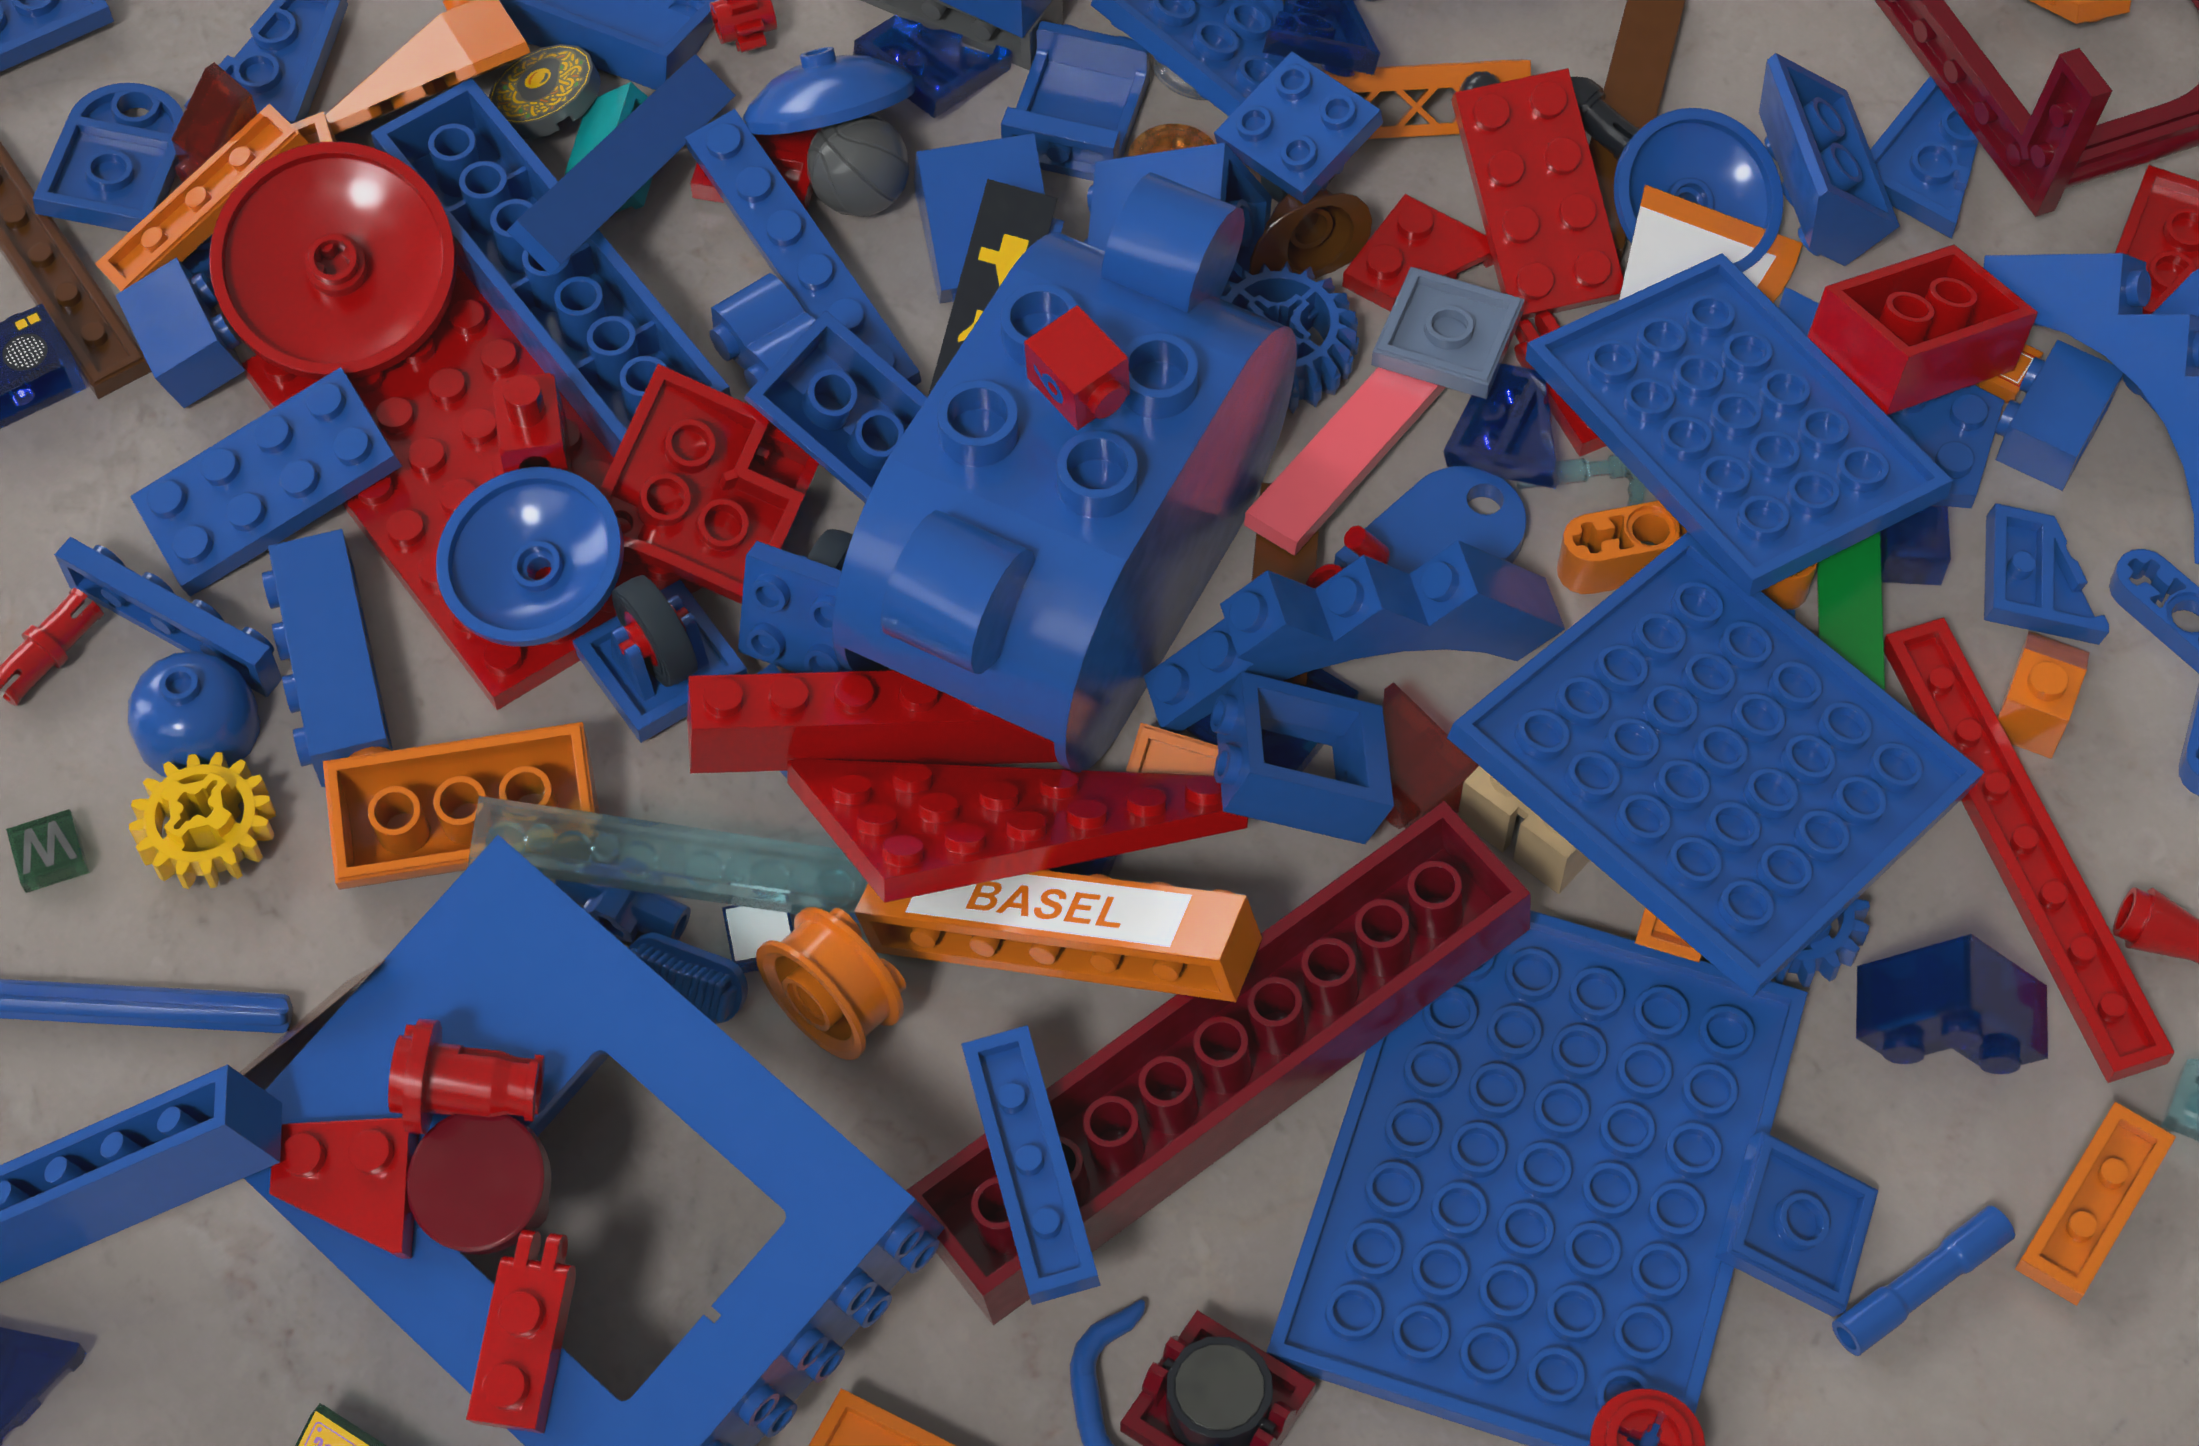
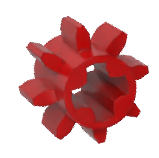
M718 0L710 2L711 16L720 43L726 44L735 41L738 52L741 51L743 53L767 46L764 33L777 29L776 16L771 0Z

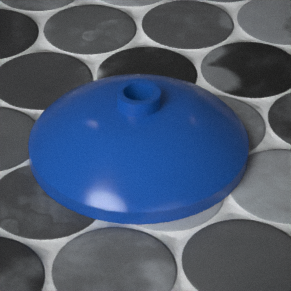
M833 47L818 48L802 53L800 55L801 65L795 66L773 78L749 104L743 116V121L752 134L758 135L806 131L850 121L881 111L907 99L916 89L913 76L901 67L866 55L835 56Z
M1677 109L1659 115L1649 121L1633 135L1624 147L1615 171L1614 202L1620 224L1631 244L1644 186L1648 185L1766 229L1758 245L1747 256L1733 263L1741 272L1756 264L1769 250L1778 234L1782 220L1783 189L1777 167L1768 150L1759 138L1743 124L1732 117L1709 109Z
M529 467L513 470L490 479L479 486L460 503L449 518L442 532L436 555V574L439 589L452 613L468 630L479 637L507 646L524 647L549 643L569 635L582 627L606 603L616 586L622 569L624 558L623 533L617 515L608 500L593 484L572 472L551 467ZM551 567L550 573L545 578L534 580L536 573L540 569Z

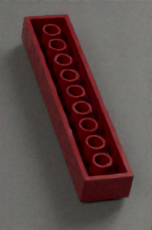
M1445 801L1262 932V940L1236 1002L1177 994L1046 1089L1092 1253L1530 930L1531 893ZM984 1133L906 1191L945 1227L936 1238L939 1240V1247L936 1253L994 1326L1028 1301L1030 1297L986 1134Z

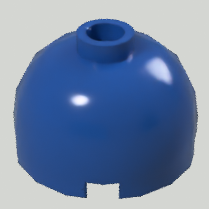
M201 652L174 653L156 661L140 676L128 700V726L130 734L144 763L163 777H167L164 772V763L169 761L178 770L187 767V758L190 754H196L201 764H209L215 752H222L230 768L240 759L243 760L251 753L260 734L258 704L245 677L225 659Z

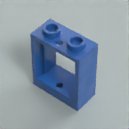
M1241 671L1226 694H1220L1217 697L1211 712L1210 726L1211 730L1217 733L1218 755L1215 762L1214 777L1217 783H1221L1223 812L1356 843L1366 844L1394 807L1382 705ZM1261 729L1332 746L1336 780L1264 763Z

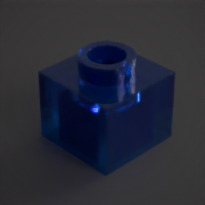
M1930 506L1880 531L1882 583L1941 586L1951 560L1948 506Z

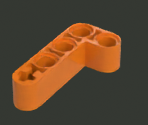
M1659 501L1578 516L1567 524L1563 533L1557 563L1558 578L1570 591L1579 594H1595L1616 590L1688 531ZM1640 541H1648L1654 543L1655 545H1647L1641 543ZM1817 563L1761 592L1782 609L1794 610L1799 608L1806 601Z

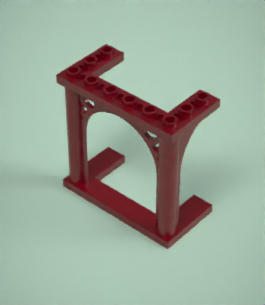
M1875 0L2035 217L2055 211L2065 189L2199 146V84L2188 93L2170 102L2096 125L2108 102L2112 89L2082 50L2077 48L2059 54L2037 104L2030 115L1944 0ZM2191 0L2199 10V0Z

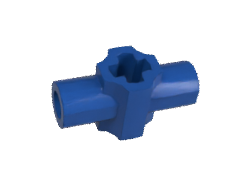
M573 854L565 861L555 882V885L576 903L584 906L583 909L620 941L632 943L638 932L643 934L659 933L679 940L691 914L689 906L661 894L663 892V882L647 866L628 857L625 859L613 858L607 869Z

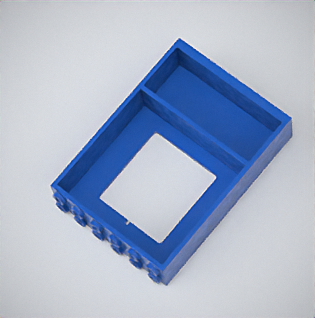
M499 835L490 842L384 959L385 961L367 977L265 1089L266 1092L282 1102V1124L403 1118L401 1113H392L388 1107L389 1075L396 1040L399 1035H404L406 1024L416 1025L420 1018L439 1020L442 1026V1043L464 1045V1047L503 1051L521 1058L534 1059L535 1054L544 1055V1083L539 1114H535L533 1122L524 1121V1116L509 1115L531 1128L538 1137L607 1058L611 1056L785 1211L786 1219L783 1225L712 1304V1307L721 1315L719 1319L714 1323L707 1316L703 1315L630 1399L620 1401L562 1347L544 1434L507 1429L524 1446H756L765 1435L771 1438L785 1428L797 1411V1404L794 1403L795 1400L812 1381L816 1383L823 1381L837 1368L845 1355V1350L842 1346L860 1325L863 1328H867L884 1314L892 1301V1295L889 1292L907 1271L914 1274L930 1261L939 1247V1240L936 1238L945 1229L912 1195ZM434 1113L429 1130L450 1115ZM419 1134L418 1144L425 1135ZM271 1166L244 1178L467 1392L472 1393L495 1284L463 1253L447 1248L430 1238L421 1229L415 1218L412 1259H400L269 1194Z

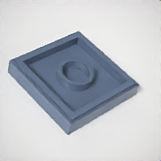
M1410 267L1373 349L1371 365L1487 399L1523 314L1525 299Z

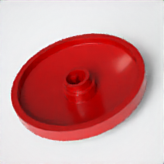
M319 142L295 147L270 158L251 171L238 184L222 207L214 227L210 246V274L215 296L223 314L234 332L255 354L271 365L296 376L320 380L341 367L351 380L379 373L398 364L414 353L431 336L445 315L452 298L457 274V252L451 225L441 202L426 181L411 167L394 156L373 147L349 142Z

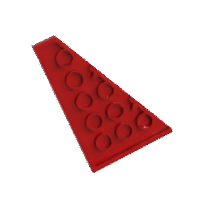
M802 758L787 761V784L884 903L1246 829L1248 827V817L1223 812L1221 783H1217L1214 776L1089 770H1082L1080 773L1065 769Z

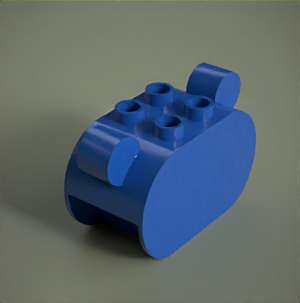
M1149 172L1138 181L1128 195L1117 216L1105 251L1061 233H1050L1037 240L1022 254L889 455L863 507L844 560L834 604L833 646L837 660L842 667L849 671H879L886 666L1054 742V751L1058 763L1073 772L1080 773L1082 770H1088L1099 761L1119 735L1147 688L1144 675L1161 664L1245 520V513L1253 504L1261 487V482H1263L1290 401L1297 359V344L1293 330L1278 322L1220 299L1236 262L1245 223L1243 209ZM1076 305L1128 357L1130 395L1126 397L1123 404L1113 414L1103 419L1095 418L1078 431L1027 378L1024 347L1025 340Z

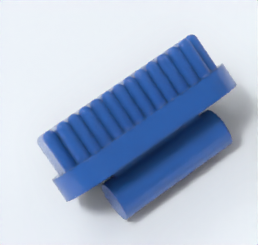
M659 933L644 934L628 947L715 1024L724 1023L732 1019L746 1002L748 984L745 974L730 959Z

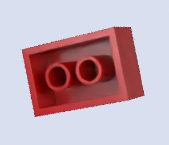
M1954 244L1825 286L1807 337L1886 415L2015 370L2038 312Z

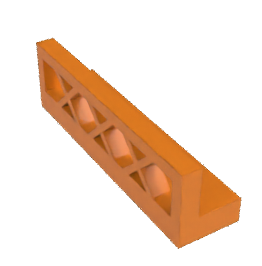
M1511 59L1328 69L1321 71L1355 93L1369 92L1364 99L1370 103L1380 92L1394 91L1410 106L1395 125L1380 126L1368 138L1380 139L1460 134L1456 117L1452 122L1438 123L1422 108L1438 88H1451L1454 92H1459L1465 78L1474 72H1490L1496 75L1501 82L1531 76V60ZM1426 89L1416 101L1404 91ZM1415 113L1419 114L1427 122V124L1406 125Z

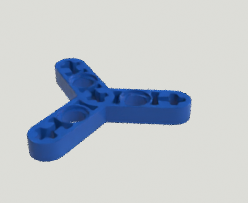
M2136 549L2123 554L2110 578L2109 589L2111 596L2125 611L2199 674V632L2184 631L2174 623L2172 613L2181 610L2190 611L2199 616V587L2169 561L2154 551ZM2146 576L2152 582L2151 584L2143 582L2137 586L2130 581V578L2132 577L2137 580ZM2166 594H2169L2170 596L2163 607H2158L2156 605L2157 600L2162 603ZM2199 683L2179 762V777L2183 785L2190 792L2198 796Z

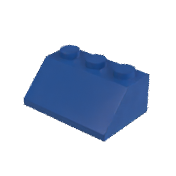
M1777 53L1772 55L1766 62L1759 115L1767 134L1764 139L1765 146L1779 166L1784 180L1781 183L1783 194L1795 209L1801 225L1798 228V235L1803 245L1815 256L1822 255L1846 266L1900 227L1847 90Z
M825 309L748 391L744 399L866 503L886 460L927 399V396Z

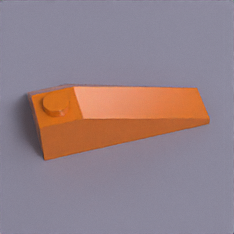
M444 0L443 4L446 12L432 19L332 107L325 116L328 119L333 134L337 135L456 86L470 78L473 79L514 62L531 53L529 47L499 0Z

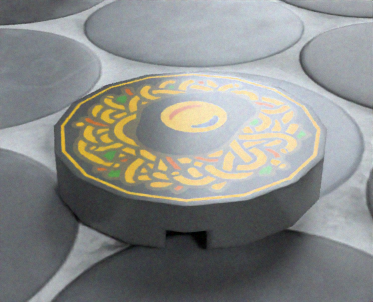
M553 45L533 51L506 68L492 85L488 98L522 139H534L556 133V131L560 130L557 123L563 121L568 116L571 117L573 122L583 116L597 98L601 79L591 56L579 46Z

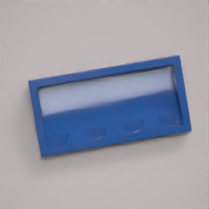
M718 0L499 1L526 42L541 48L559 44L579 46L591 56L597 69L657 90L685 62L698 53L714 25L710 11V2Z

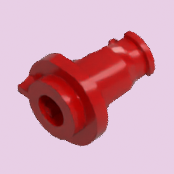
M420 1018L416 1025L406 1024L404 1035H399L396 1040L388 1085L389 1111L402 1114L403 1127L406 1133L423 1135L428 1132L434 1113L483 1117L508 1114L524 1116V1121L533 1122L535 1114H539L545 1070L544 1055L535 1054L534 1059L521 1058L503 1051L464 1047V1045L442 1043V1026L440 1021Z

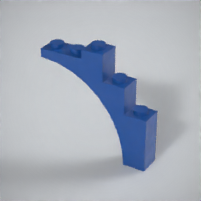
M2124 253L1985 255L1984 269L2038 312L2033 326L2050 328L2066 333L2104 355L2139 387L2167 428L2184 467L2194 513L2195 564H2199V317L2191 314H2143V307L2148 304L2151 296V278L2146 270L2147 262Z
M1457 540L1410 574L1362 555L1316 589L1267 570L1220 603L1224 615L1223 620L1144 675V679L1160 728L1180 733L1211 714L1217 697L1228 692L1241 671L1284 681L1312 670L1359 658L1403 651L1446 649L1481 652L1518 661L1564 631L1565 627L1545 577Z

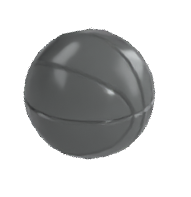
M869 114L850 121L821 127V130H818L811 140L808 149L807 175L817 197L834 211L844 215L870 216L885 210L895 203V200L899 198L905 189L909 176V154L900 133L888 122Z

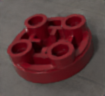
M463 1114L450 1115L438 1122L425 1134L412 1155L406 1180L408 1203L413 1217L421 1229L434 1241L447 1248L461 1253L476 1255L504 1250L518 1242L522 1230H535L547 1219L549 1213L548 1199L551 1191V1167L547 1152L531 1128L509 1115L495 1117Z

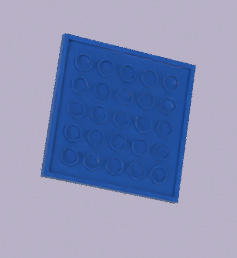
M1688 532L1457 719L1447 736V739L1751 998L1765 987L1962 800L1984 774L1983 770L1760 591L1749 597Z

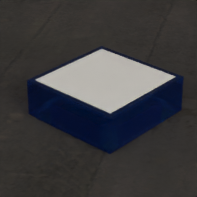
M786 895L722 907L731 959L744 973L759 970L756 952L763 943L770 940L781 942L793 931Z

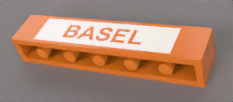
M1049 869L886 903L882 901L868 883L854 911L875 953L1231 1002L1237 1001L1262 940L1247 895L1235 894L1223 889L1207 891L1175 887L1164 882L1143 883L1112 879L1101 874L1087 876L1054 872Z

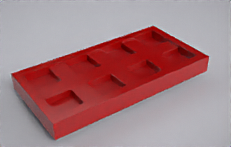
M1561 69L1455 92L1451 101L1501 293L1525 299L1520 321L1535 318V315L1545 311L1553 314L1619 299L1624 278L1569 69Z

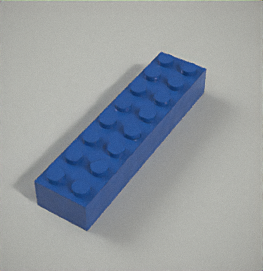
M472 78L371 132L375 149L386 152L404 162L417 172L434 191L451 225L455 239L458 266L545 373L555 374L559 391L613 458L657 364L731 396L730 386L599 230L590 236L551 275L507 232L515 221L558 181Z

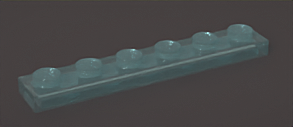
M483 796L478 798L468 861L469 867L490 842L499 835L549 879L798 914L806 907H816L827 912L834 908H840L849 914L856 923H859L854 911L868 884L843 851L838 848Z

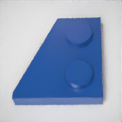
M1997 503L1986 516L1984 620L2099 645L2109 633V623L2105 615L2094 616L2082 592L2088 581L2078 561L2069 554L2066 547L2067 540L2055 516Z

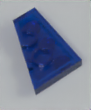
M1286 0L1283 11H1279L1275 24L1268 31L1263 53L1287 57L1292 51L1304 60L1321 64L1324 70L1343 77H1352L1355 75V72L1374 75L1380 57V51L1353 0Z

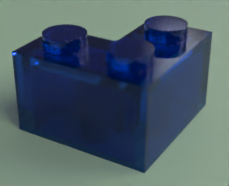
M1973 934L1857 966L1856 1039L1883 1055L1886 1060L1897 1064L1917 1063L1924 1059V1055L1952 1048L1977 1064L1985 1072L2010 1074L2018 1071L2021 1065L2048 1059L2047 985Z

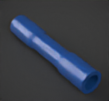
M1990 1205L1985 1207L1945 1237L1937 1249L1887 1286L1877 1288L1834 1320L1832 1328L1839 1342L1851 1354L1860 1356L1904 1323L1909 1313L1957 1277L1971 1272L2015 1238L2012 1224L1996 1207Z

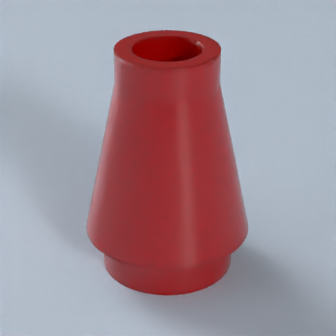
M2136 887L2132 888L2125 896L2117 912L2113 925V935L2125 940L2126 948L2191 960L2199 964V919L2154 888H2150L2147 892Z

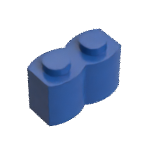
M769 273L711 307L713 329L709 331V335L716 351L724 360L730 361L733 359L744 369L745 380L751 389L815 319L803 310L798 300L785 284L775 275Z

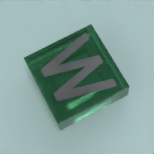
M70 809L6 829L19 881L25 893L90 873L76 820Z

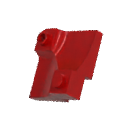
M657 364L599 491L608 500L617 518H623L631 525V530L623 534V560L634 565L649 564L742 604L746 554L756 541L779 549L782 548L819 463L775 425L770 424V421L753 406Z

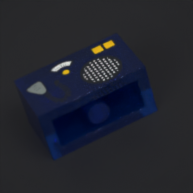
M39 304L22 313L14 314L0 323V429L86 389L71 351L43 304Z

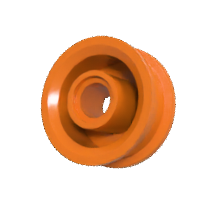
M806 907L795 916V930L781 942L766 941L757 949V966L766 987L775 1001L805 1035L827 1052L845 1060H855L866 1049L865 1037L877 1026H892L902 1018L904 1004L900 993L906 989V982L894 965L883 958H879L873 949L861 938L862 934L857 923L844 910L834 908L827 912L816 907Z

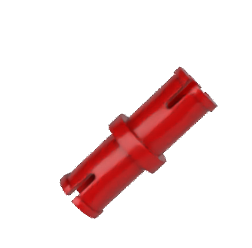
M72 588L69 595L38 627L30 625L21 634L24 641L0 665V690L14 675L19 676L2 696L10 704L17 706L21 699L53 666L61 668L69 659L66 652L97 620L104 616L101 608L92 601L76 618L71 617L85 603L84 600L88 597L85 593L77 588Z

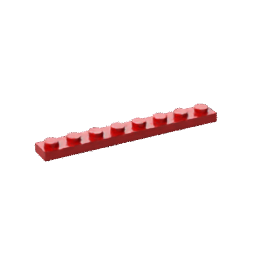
M1945 618L1886 634L1884 653L1917 717L1984 771L1978 783L1961 801L2107 1083L2168 1064L2175 1052Z

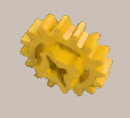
M215 752L209 764H201L196 754H190L187 758V767L178 770L169 761L164 763V772L167 777L162 782L146 778L143 781L149 799L132 800L131 807L137 820L129 823V830L137 844L135 847L145 866L152 864L159 879L163 881L172 877L176 872L182 887L190 889L197 876H204L209 887L215 888L218 885L219 873L225 870L236 879H239L243 876L239 862L244 858L260 862L263 856L257 841H269L274 838V832L269 819L276 816V811L270 796H267L269 793L260 774L252 776L247 763L242 759L229 768L222 752ZM242 801L244 803V814L241 823H238L235 820L241 814L238 804ZM166 816L170 820L164 825L167 836L163 839L162 825Z

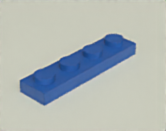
M69 537L54 554L71 589L77 588L88 596L87 598L184 652L197 651L225 659L241 672L251 689L263 696L268 697L282 680L273 656L274 647L258 631L250 627H244L242 630H239L224 622L221 615L207 603L198 599L193 600L192 603L174 594L170 586L158 576L150 572H145L142 576L125 567L120 558L112 551L101 545H95L92 549L78 540Z
M1028 1025L962 1043V1049L1031 1304L1042 1303L1101 1286Z

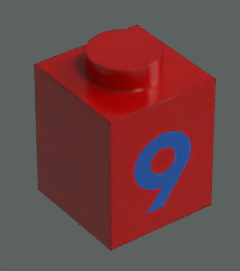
M1078 305L1024 341L1027 378L1077 431L1095 418L1103 419L1113 414L1123 404L1126 397L1130 395L1128 357Z

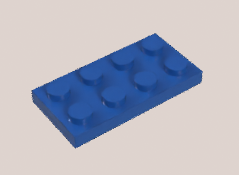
M340 367L130 497L179 585L191 597L268 549L269 545L279 543L402 467V464L351 380Z

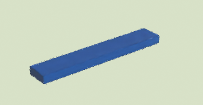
M694 54L517 219L507 232L551 275L686 145L685 137L705 126L736 95Z

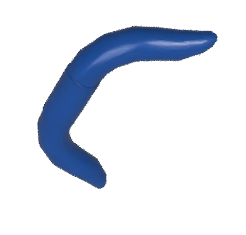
M1143 1299L1137 1300L1121 1311L1092 1324L1075 1344L1069 1365L1070 1385L1077 1428L1079 1429L1083 1446H1116L1108 1437L1105 1427L1096 1364L1104 1347L1130 1332L1142 1318L1146 1308Z

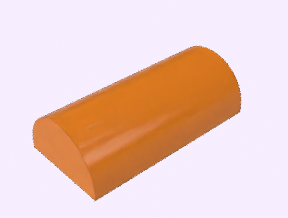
M583 722L323 761L335 883L339 890L465 871L497 835L502 837L528 861L602 849L597 793Z

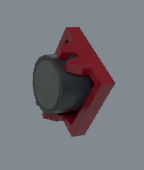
M1197 1310L1180 1336L1176 1335L1169 1338L1165 1344L1160 1362L1158 1364L1153 1362L1149 1367L1142 1384L1141 1393L1120 1422V1431L1143 1446H1280L1314 1395L1316 1383Z

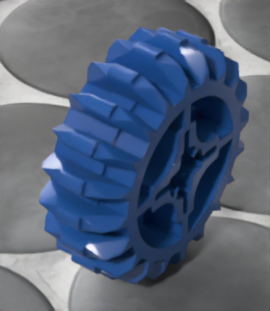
M1288 261L1280 271H1270L1266 264L1263 263L1259 274L1251 275L1247 271L1242 270L1243 281L1238 284L1228 281L1220 299L1291 328L1295 334L1297 359L1293 387L1288 404L1291 413L1293 414L1299 406V400L1303 399L1316 407L1319 400H1321L1322 392L1335 395L1336 390L1340 387V380L1348 379L1353 369L1354 356L1358 354L1359 337H1357L1358 320L1356 312L1349 310L1350 302L1347 300V293H1334L1335 286L1332 283L1331 277L1315 282V275L1311 266L1301 274L1292 273ZM1312 327L1323 338V343L1320 346L1311 341V333L1308 330Z

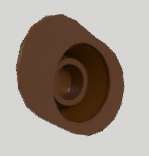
M1323 188L1306 204L1287 194L1276 205L1271 218L1266 223L1263 235L1255 245L1250 257L1249 273L1251 275L1259 274L1263 263L1266 264L1270 271H1280L1288 261L1292 273L1301 274L1311 266L1315 279L1349 264L1364 247L1371 234L1372 217L1368 206L1355 195L1346 193L1333 194Z

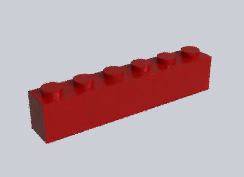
M895 670L689 676L687 726L690 774L787 771V761L799 758L945 765L1058 762L1053 741Z

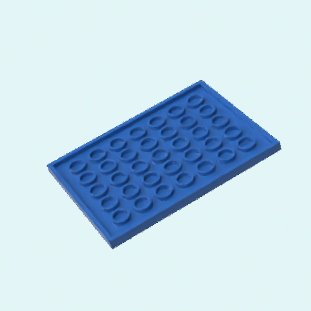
M1530 910V930L1366 1050L1266 1353L1299 1373L1527 1446H1589L1592 1425L1600 1409L1613 1397L1633 1389H1654L1668 1393L1683 1402L1695 1415L1734 1267L1715 1258L1750 1137L1760 1131L1768 1134L1771 1132L1808 992L1770 981L1751 998L1711 963L1701 960L1698 963L1635 944L1634 940ZM1654 1423L1651 1431L1646 1432L1641 1440L1629 1437L1627 1441L1631 1442L1634 1446H1657L1659 1439L1657 1433L1660 1425Z

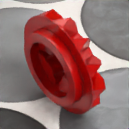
M1633 1389L1613 1397L1600 1409L1592 1425L1589 1446H1634L1627 1439L1631 1437L1641 1440L1646 1432L1651 1431L1654 1423L1660 1425L1657 1437H1659L1657 1446H1705V1438L1698 1419L1679 1399L1659 1390Z

